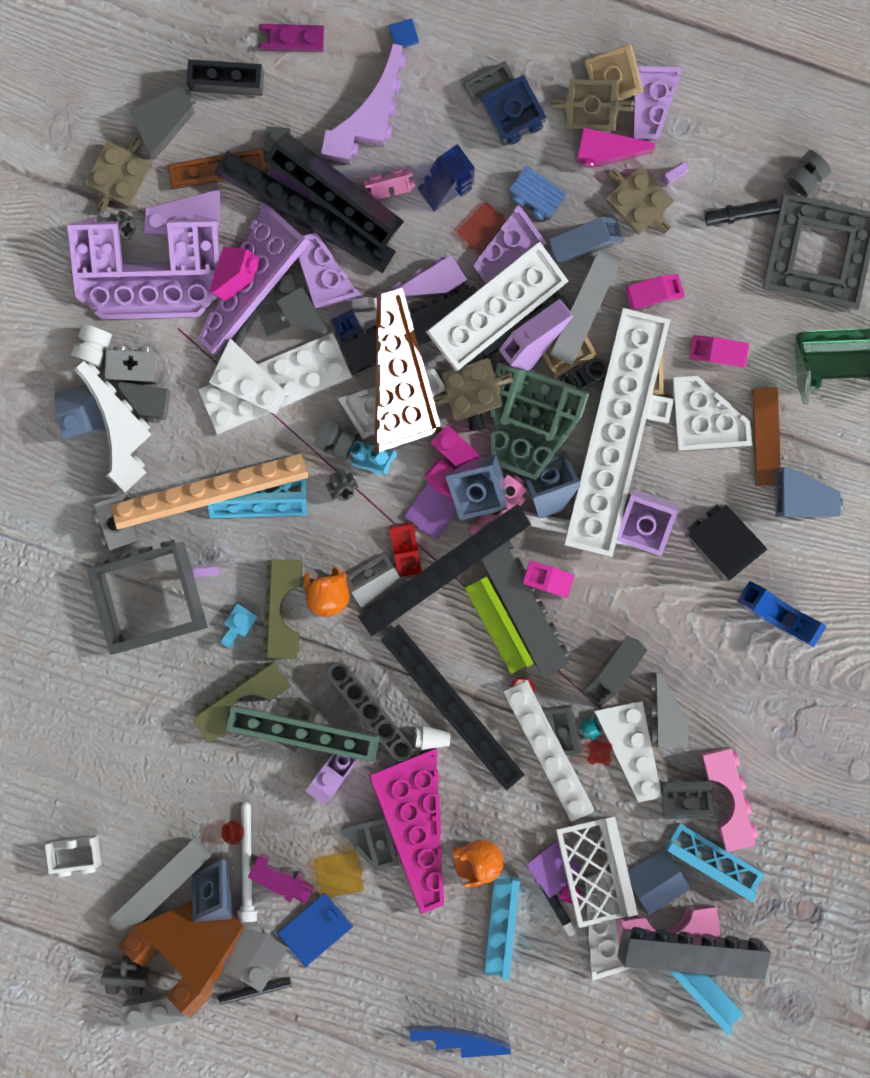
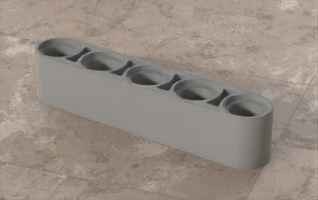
M600 249L598 250L570 310L573 318L560 332L550 353L551 356L573 365L621 259Z
M194 838L107 921L124 938L134 926L145 920L212 856L211 853Z

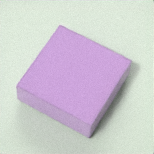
M683 161L666 172L662 179L666 187L686 175L690 169L689 166Z
M219 566L194 567L193 569L195 578L221 576Z

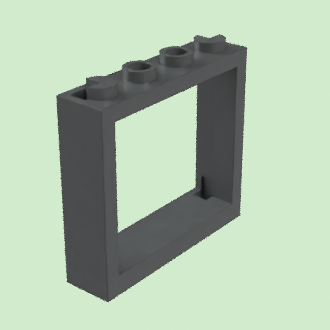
M175 540L160 543L161 548L153 550V547L149 546L139 549L138 555L131 556L130 553L116 556L117 561L109 563L108 559L95 563L96 567L87 570L110 655L208 628L184 542L175 543ZM173 554L192 622L124 641L105 573Z

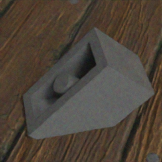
M303 287L277 300L279 308L276 309V312L282 322L287 320L292 327L322 335L328 333Z
M123 382L118 383V388L137 413L145 417L146 422L160 423V419L167 420L170 390Z

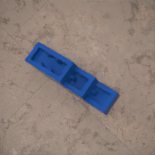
M410 1026V1041L435 1040L436 1050L461 1048V1058L511 1054L509 1043L486 1034L443 1026Z

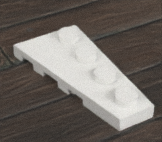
M434 368L426 370L432 397H436L444 392L446 387ZM376 387L338 398L363 441L374 435Z
M637 701L594 710L637 801L643 802L662 798L643 702Z
M598 873L585 878L593 883ZM603 873L596 885L608 892L612 885L611 877ZM585 882V894L591 887L587 882ZM594 888L587 900L599 907L605 894ZM613 890V892L611 893V895H613L614 897H616V896H615V892H614V890ZM609 897L602 910L608 914L618 913L617 902ZM586 903L587 920L592 919L596 909ZM601 912L598 915V917L606 916ZM616 919L589 925L588 936L592 981L630 969L629 967H624L617 957L619 944Z

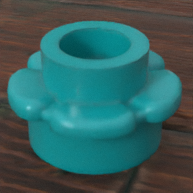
M594 717L583 718V724L580 725L585 738L590 737L592 740H596L595 737L601 734L597 721Z

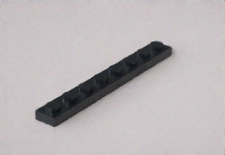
M229 151L226 152L215 168L214 173L381 273H384L396 253L394 249L387 245L383 250L335 214Z
M518 504L360 614L358 618L371 637L528 528L532 523Z
M400 624L380 639L506 791L525 776L523 771Z

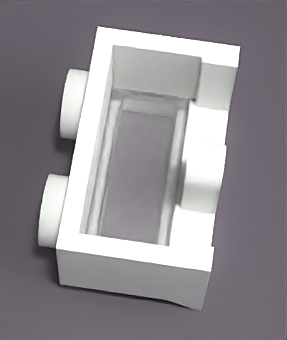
M98 835L51 841L45 844L49 874L56 873L57 877L70 876L71 871L81 870V874L96 872V868L101 866Z

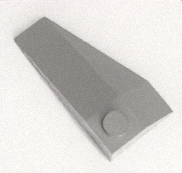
M243 929L231 955H228L222 968L257 991L262 992L288 947L267 934Z

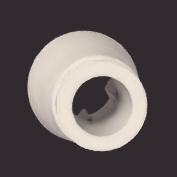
M421 726V728H415L414 747H420V750L444 746L449 747L450 732Z

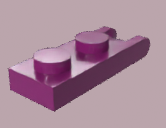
M259 24L260 31H268V43H259V50L324 52V25Z

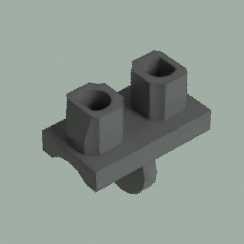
M123 955L121 962H113L112 965L104 966L100 985H105L106 994L116 995L120 992L121 986H129V994L141 996L148 979L149 967H138L137 963H129V957Z

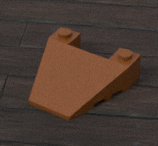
M191 901L134 926L117 945L133 962L142 967L159 951L183 976L165 996L182 1014L191 1018L209 999L212 993L211 989L217 977H220L223 971L222 967L228 955H231L245 926L233 914L232 919L194 922L193 902Z

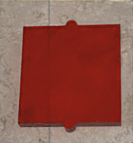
M485 202L457 233L469 244L468 247L470 249L473 248L481 256L506 220L503 218L502 213H498Z

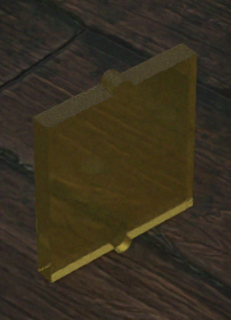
M356 850L314 859L318 875L316 881L319 882L321 894L326 893L329 898L365 890L361 874L363 868L359 865Z

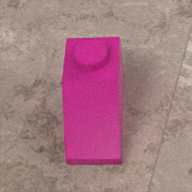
M223 246L209 292L219 299L227 301L253 281L260 258L247 249Z

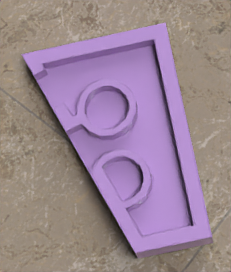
M519 204L473 265L474 270L484 284L489 282L536 243L540 242L543 247L547 245Z
M316 233L303 236L309 244L298 256V262L314 308L317 310L359 298L361 294L349 281L344 270H341L321 238Z

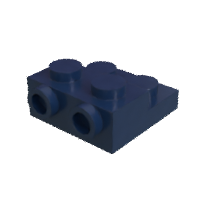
M524 74L480 97L502 145L507 142L509 145H513L522 139V134L528 131L534 134L544 127L543 123L546 122L547 117Z

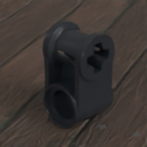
M592 358L562 374L559 378L564 380L565 383L586 391L590 386L605 377L607 364L601 358ZM594 363L602 366L603 373L599 376H594L589 371V367Z

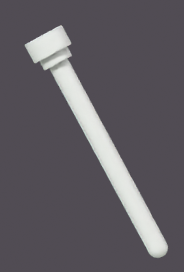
M244 802L241 805L242 906L237 911V919L240 922L257 921V910H254V905H252V880L248 878L252 870L251 805L248 802Z

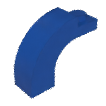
M751 581L748 582L737 600L739 604L767 623L813 648L827 627L818 620L791 607L767 589Z

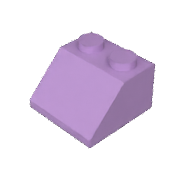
M633 489L616 541L662 556L678 513L679 504Z

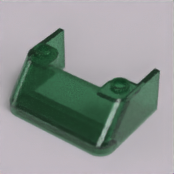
M870 328L802 331L796 335V379L803 405H808L810 392L821 387L822 379L869 377L870 380Z

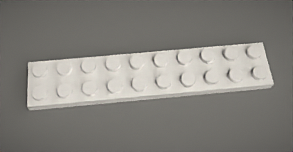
M626 308L622 309L580 478V487L577 490L569 522L565 546L613 557L670 319Z

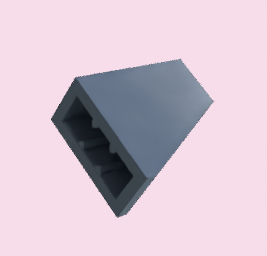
M600 217L549 239L551 244L549 249L554 260H557L558 263H567L597 252L599 249L603 250L624 242V238L617 219Z
M790 467L775 468L776 517L841 516L843 500L840 497V491Z

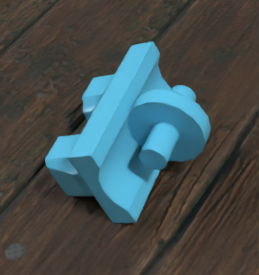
M355 441L349 451L353 456L350 461L352 466L372 471V473L377 475H387L391 461L397 456V453L391 449L375 452V445Z

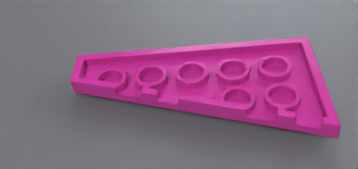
M437 748L368 775L420 914L444 905Z

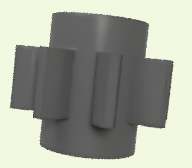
M119 210L118 215L110 213L106 221H118L120 243L123 241V238L130 240L136 230L133 223L135 218L122 210Z
M344 471L333 473L330 476L331 483L326 484L333 500L336 498L341 501L349 500L354 496V489L358 488L352 473L346 474Z

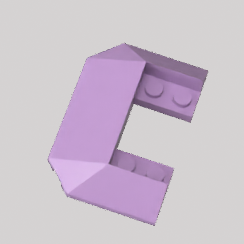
M194 214L193 219L168 220L167 233L170 262L122 263L118 221L97 222V217L67 225L75 297L93 309L94 313L101 319L199 317L217 298L209 292L220 258L217 220Z

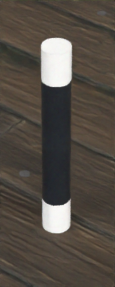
M541 888L568 936L570 937L577 933L556 894L548 898Z

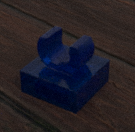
M352 309L330 320L341 343L344 342V339L363 332Z

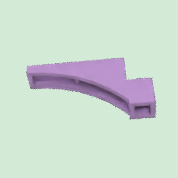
M392 45L389 60L382 77L366 101L340 125L331 131H325L321 151L322 159L351 165L352 158H357L359 144L355 143V141L384 147L385 139L390 140L392 125H388L390 116H395L397 102L393 101L395 92H400L402 78L398 77L399 69H404L406 54H403L402 45Z

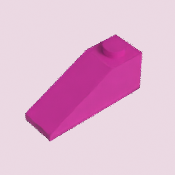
M584 128L576 162H580L581 166L586 168L601 167L651 154L656 143Z
M448 425L431 442V446L456 469L473 459L481 458Z

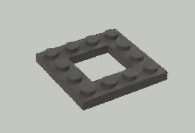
M784 193L782 195L762 289L858 310L870 261V211ZM802 224L848 234L839 279L793 269Z

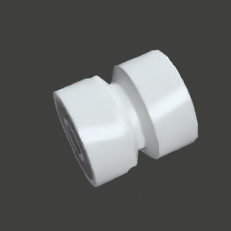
M83 323L78 334L80 342L75 343L70 356L101 367L105 357L103 349L109 347L113 335Z

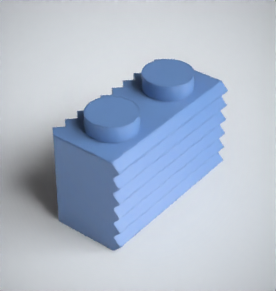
M525 166L509 190V194L512 196L511 200L514 203L519 204L521 207L525 204L532 210L531 214L542 221L544 218L548 221L551 219L567 194L528 166Z

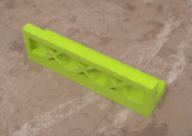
M487 576L467 586L465 590L509 672L513 674L526 666L534 664Z

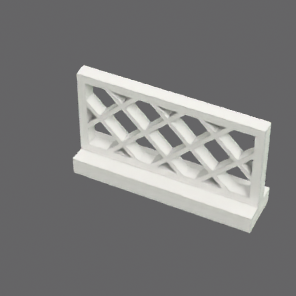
M610 816L556 829L577 927L581 928L626 916L638 915L616 818ZM599 825L601 836L597 843H595L585 835L590 827ZM584 829L582 834L576 830ZM573 832L580 836L573 849L564 843L563 833ZM583 839L594 845L588 858L576 851ZM602 841L604 844V848L600 846ZM566 849H568L569 851H571L570 854H569V856H567V851H566ZM597 849L606 853L607 860L603 867L591 861ZM574 854L585 860L579 873L570 868L569 862ZM588 864L600 870L593 883L581 876ZM607 866H609L610 873L605 870ZM572 873H573L574 875H576V878L574 879V881H573V878H572ZM603 873L612 879L613 884L608 892L596 885ZM579 879L591 885L584 898L575 891V885ZM594 888L605 894L599 907L587 900ZM613 890H614V892H615V896H616V897H614L613 895H611V893L613 892ZM609 897L617 902L618 913L608 914L602 910ZM577 898H579V899L582 900V902L580 903V905L578 904V899H577ZM587 903L595 908L596 912L592 919L582 921L580 911L584 904ZM600 912H601L602 914L606 915V916L598 917V915H599Z

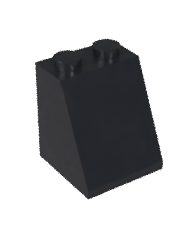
M716 504L706 512L708 517L702 522L697 520L687 528L689 533L685 535L721 581H730L768 550L726 504L721 507Z

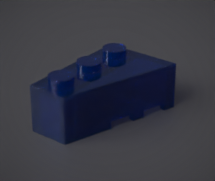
M456 144L435 160L429 170L432 174L431 177L429 175L425 176L423 179L425 183L417 188L435 212L457 195L462 197L473 189L471 186L474 184L475 167L460 146Z

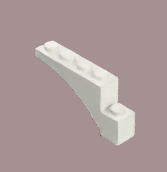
M83 361L74 370L93 395L105 425L109 446V472L105 476L121 493H125L146 474L143 469L145 467L144 463L136 455L132 457L130 454L151 436L148 431L150 427L141 417L137 419L131 413L133 408L126 400L120 401L115 395L116 389L108 381L103 382L97 376L100 372L92 363L86 364Z

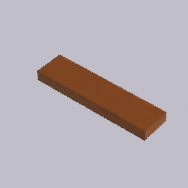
M264 148L232 153L262 172L268 173L267 163L264 161L266 158ZM225 154L168 164L172 189L226 181L214 173L215 168Z
M753 388L756 486H775V468L781 467L778 388Z

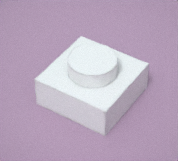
M652 395L646 420L668 424L674 399Z

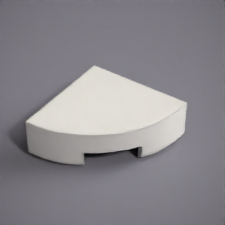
M364 297L352 299V308L357 310L373 308L377 310V298Z

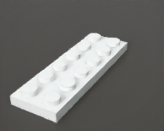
M538 242L428 329L426 333L453 369L458 371L559 290L568 280L543 245Z
M334 333L257 364L287 393L279 409L352 379ZM212 384L198 389L217 435L271 413Z

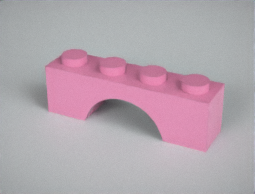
M725 747L700 753L705 777L708 780L722 783L727 788L731 798V807L727 817L717 825L723 849L726 852L756 845L754 838H758L757 830L754 823L750 824L748 814H752L751 806L748 799L744 800L742 790H746L745 782L742 775L738 776L736 766H740L737 752H732L731 748Z
M711 904L686 907L681 921L666 931L676 934L685 931L697 936L712 934L716 937H721L717 907ZM639 914L616 919L618 944H620L623 929L640 927L646 931H656L651 927L647 919Z

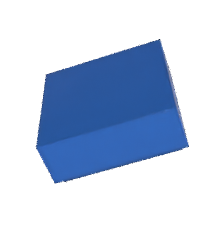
M412 18L389 25L394 44L402 45L403 48L419 44Z

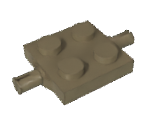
M570 79L569 92L566 99L553 98L551 103L554 104H551L552 109H565L567 114L566 129L583 130L588 128L597 131H616L619 111L632 112L634 107L631 106H634V102L620 101L618 96L619 81Z
M132 136L127 148L119 147L107 140L85 182V185L96 190L101 195L94 208L97 211L104 213L110 201L119 202L128 208L130 207L152 166L151 163L141 159L136 154L142 142L140 138Z
M642 166L625 178L615 168L607 174L617 186L605 201L637 235L654 224L663 234L670 230L671 226L662 216L674 200Z
M487 358L463 366L458 371L451 370L442 373L446 386L445 394L433 397L435 408L448 403L451 406L454 420L459 421L502 407L500 386L514 382L513 376L509 372L497 377L493 372L490 359Z

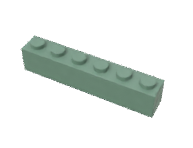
M238 705L231 706L226 731L368 762L375 761L380 739L378 735Z

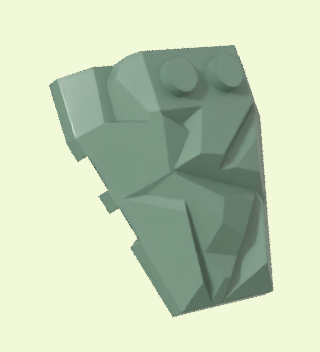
M498 363L495 371L497 377L511 372L514 382L500 386V397L503 406L491 410V417H493L491 455H497L500 467L536 480L581 419L589 393L576 388L574 385L531 370L528 371L504 363Z

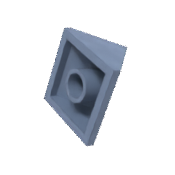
M664 847L628 869L631 887L649 915L690 890L682 873Z
M221 859L192 874L194 922L232 919L231 872L226 860Z

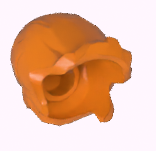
M333 567L331 576L317 577L311 580L309 572L305 573V598L310 611L320 617H332L338 615L346 608L350 597L346 573H341L338 568Z
M476 840L463 847L456 846L453 848L452 855L455 871L460 878L469 880V882L463 884V887H477L481 884L490 883L496 880L502 873L503 854L493 842Z

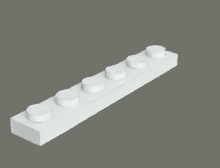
M525 680L507 688L504 694L570 821L572 822L593 813L595 809L565 755L528 681Z

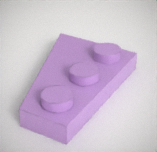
M637 66L644 92L634 96L633 138L644 141H658L684 67Z
M221 189L146 208L144 233L147 235L168 236V220L193 219L194 214L217 220V230L219 233Z

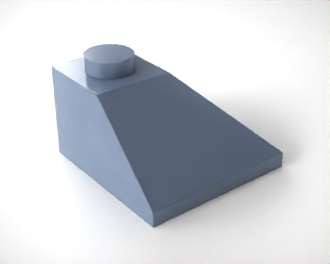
M86 385L55 393L56 416L62 438L71 440L106 430L101 412Z
M566 452L554 455L538 479L534 480L522 475L539 519L562 511L580 487V481Z
M496 454L473 459L445 475L460 520L507 510L504 478Z

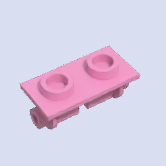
M405 167L392 170V174L382 176L381 173L368 177V180L363 182L365 188L370 187V190H366V192L374 199L379 200L390 197L389 187H393L394 195L411 192V189L415 188L413 178L408 179V177L413 176L410 169L406 170Z

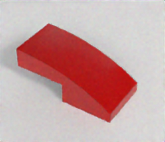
M413 521L390 525L389 530L399 577L419 574L422 569Z

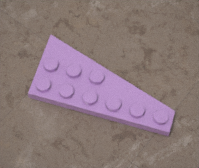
M262 201L259 205L261 211L256 221L253 220L249 227L251 229L249 237L240 246V248L247 249L260 258L254 279L227 301L219 299L215 310L210 312L198 337V340L216 356L309 244L272 207Z

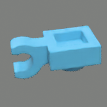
M236 604L224 623L230 629L221 643L230 648L239 634L246 637L258 616Z

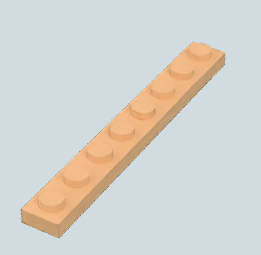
M297 454L115 503L110 506L118 530L308 478V472L302 454Z

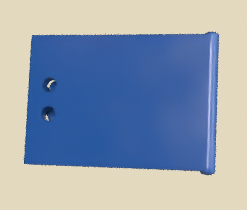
M323 893L285 927L278 930L276 934L305 967H308L312 961L353 928V925L328 895Z

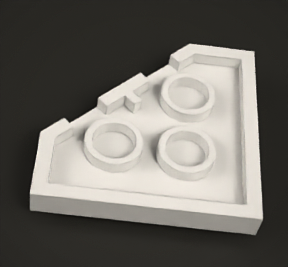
M699 376L672 378L677 451L752 446L750 421L735 410L721 395L705 384Z

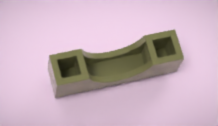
M272 559V563L267 564V579H271L270 589H266L265 602L270 603L269 613H265L264 628H268V638H264L263 652H267V658L298 659L300 634L291 630L285 624L282 618L281 606L288 592L302 585L303 561Z
M268 661L255 669L258 674L250 679L248 676H245L235 683L238 688L229 693L228 690H225L215 697L217 702L211 707L205 704L195 711L197 716L192 720L208 743H211L227 732L226 728L231 706H234L241 697L258 695L271 701L292 686L276 662L271 665Z

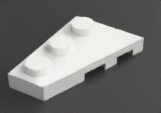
M230 338L209 383L277 415L287 393Z

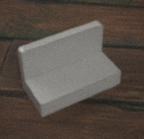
M386 553L346 577L347 585L362 610L385 598L404 584Z

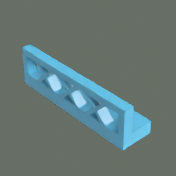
M307 478L274 487L276 490L273 493H266L261 490L208 505L210 518L307 516ZM291 487H301V492H290L288 489Z
M679 823L665 849L753 902L757 895L755 890L764 873ZM681 831L690 835L692 845L681 847L675 843ZM694 838L701 841L702 843L696 844ZM705 845L711 847L713 858L705 860L699 858L697 847ZM694 849L695 855L689 852L688 850ZM716 851L721 853L722 855L717 856ZM731 859L734 870L724 873L720 870L718 860ZM715 861L716 867L709 864V862ZM737 864L741 865L744 868L738 869ZM751 871L756 874L750 887L741 883L739 873ZM736 874L737 880L729 875Z
M500 875L493 881L484 974L499 975L502 980L510 979L520 885L519 877Z
M669 971L727 1035L734 1031L731 1025L743 1013L707 974Z

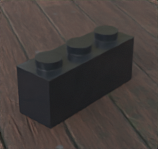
M188 59L186 84L191 92L263 96L264 70L262 64Z

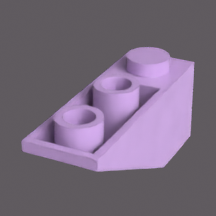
M443 255L432 262L434 266L426 271L424 268L418 270L412 275V280L407 283L401 281L394 285L391 290L402 288L405 299L447 296L467 284V279L452 255L447 258Z
M557 300L513 331L499 351L510 366L530 371L573 318L572 313L561 300Z
M332 754L305 792L325 806L359 759Z

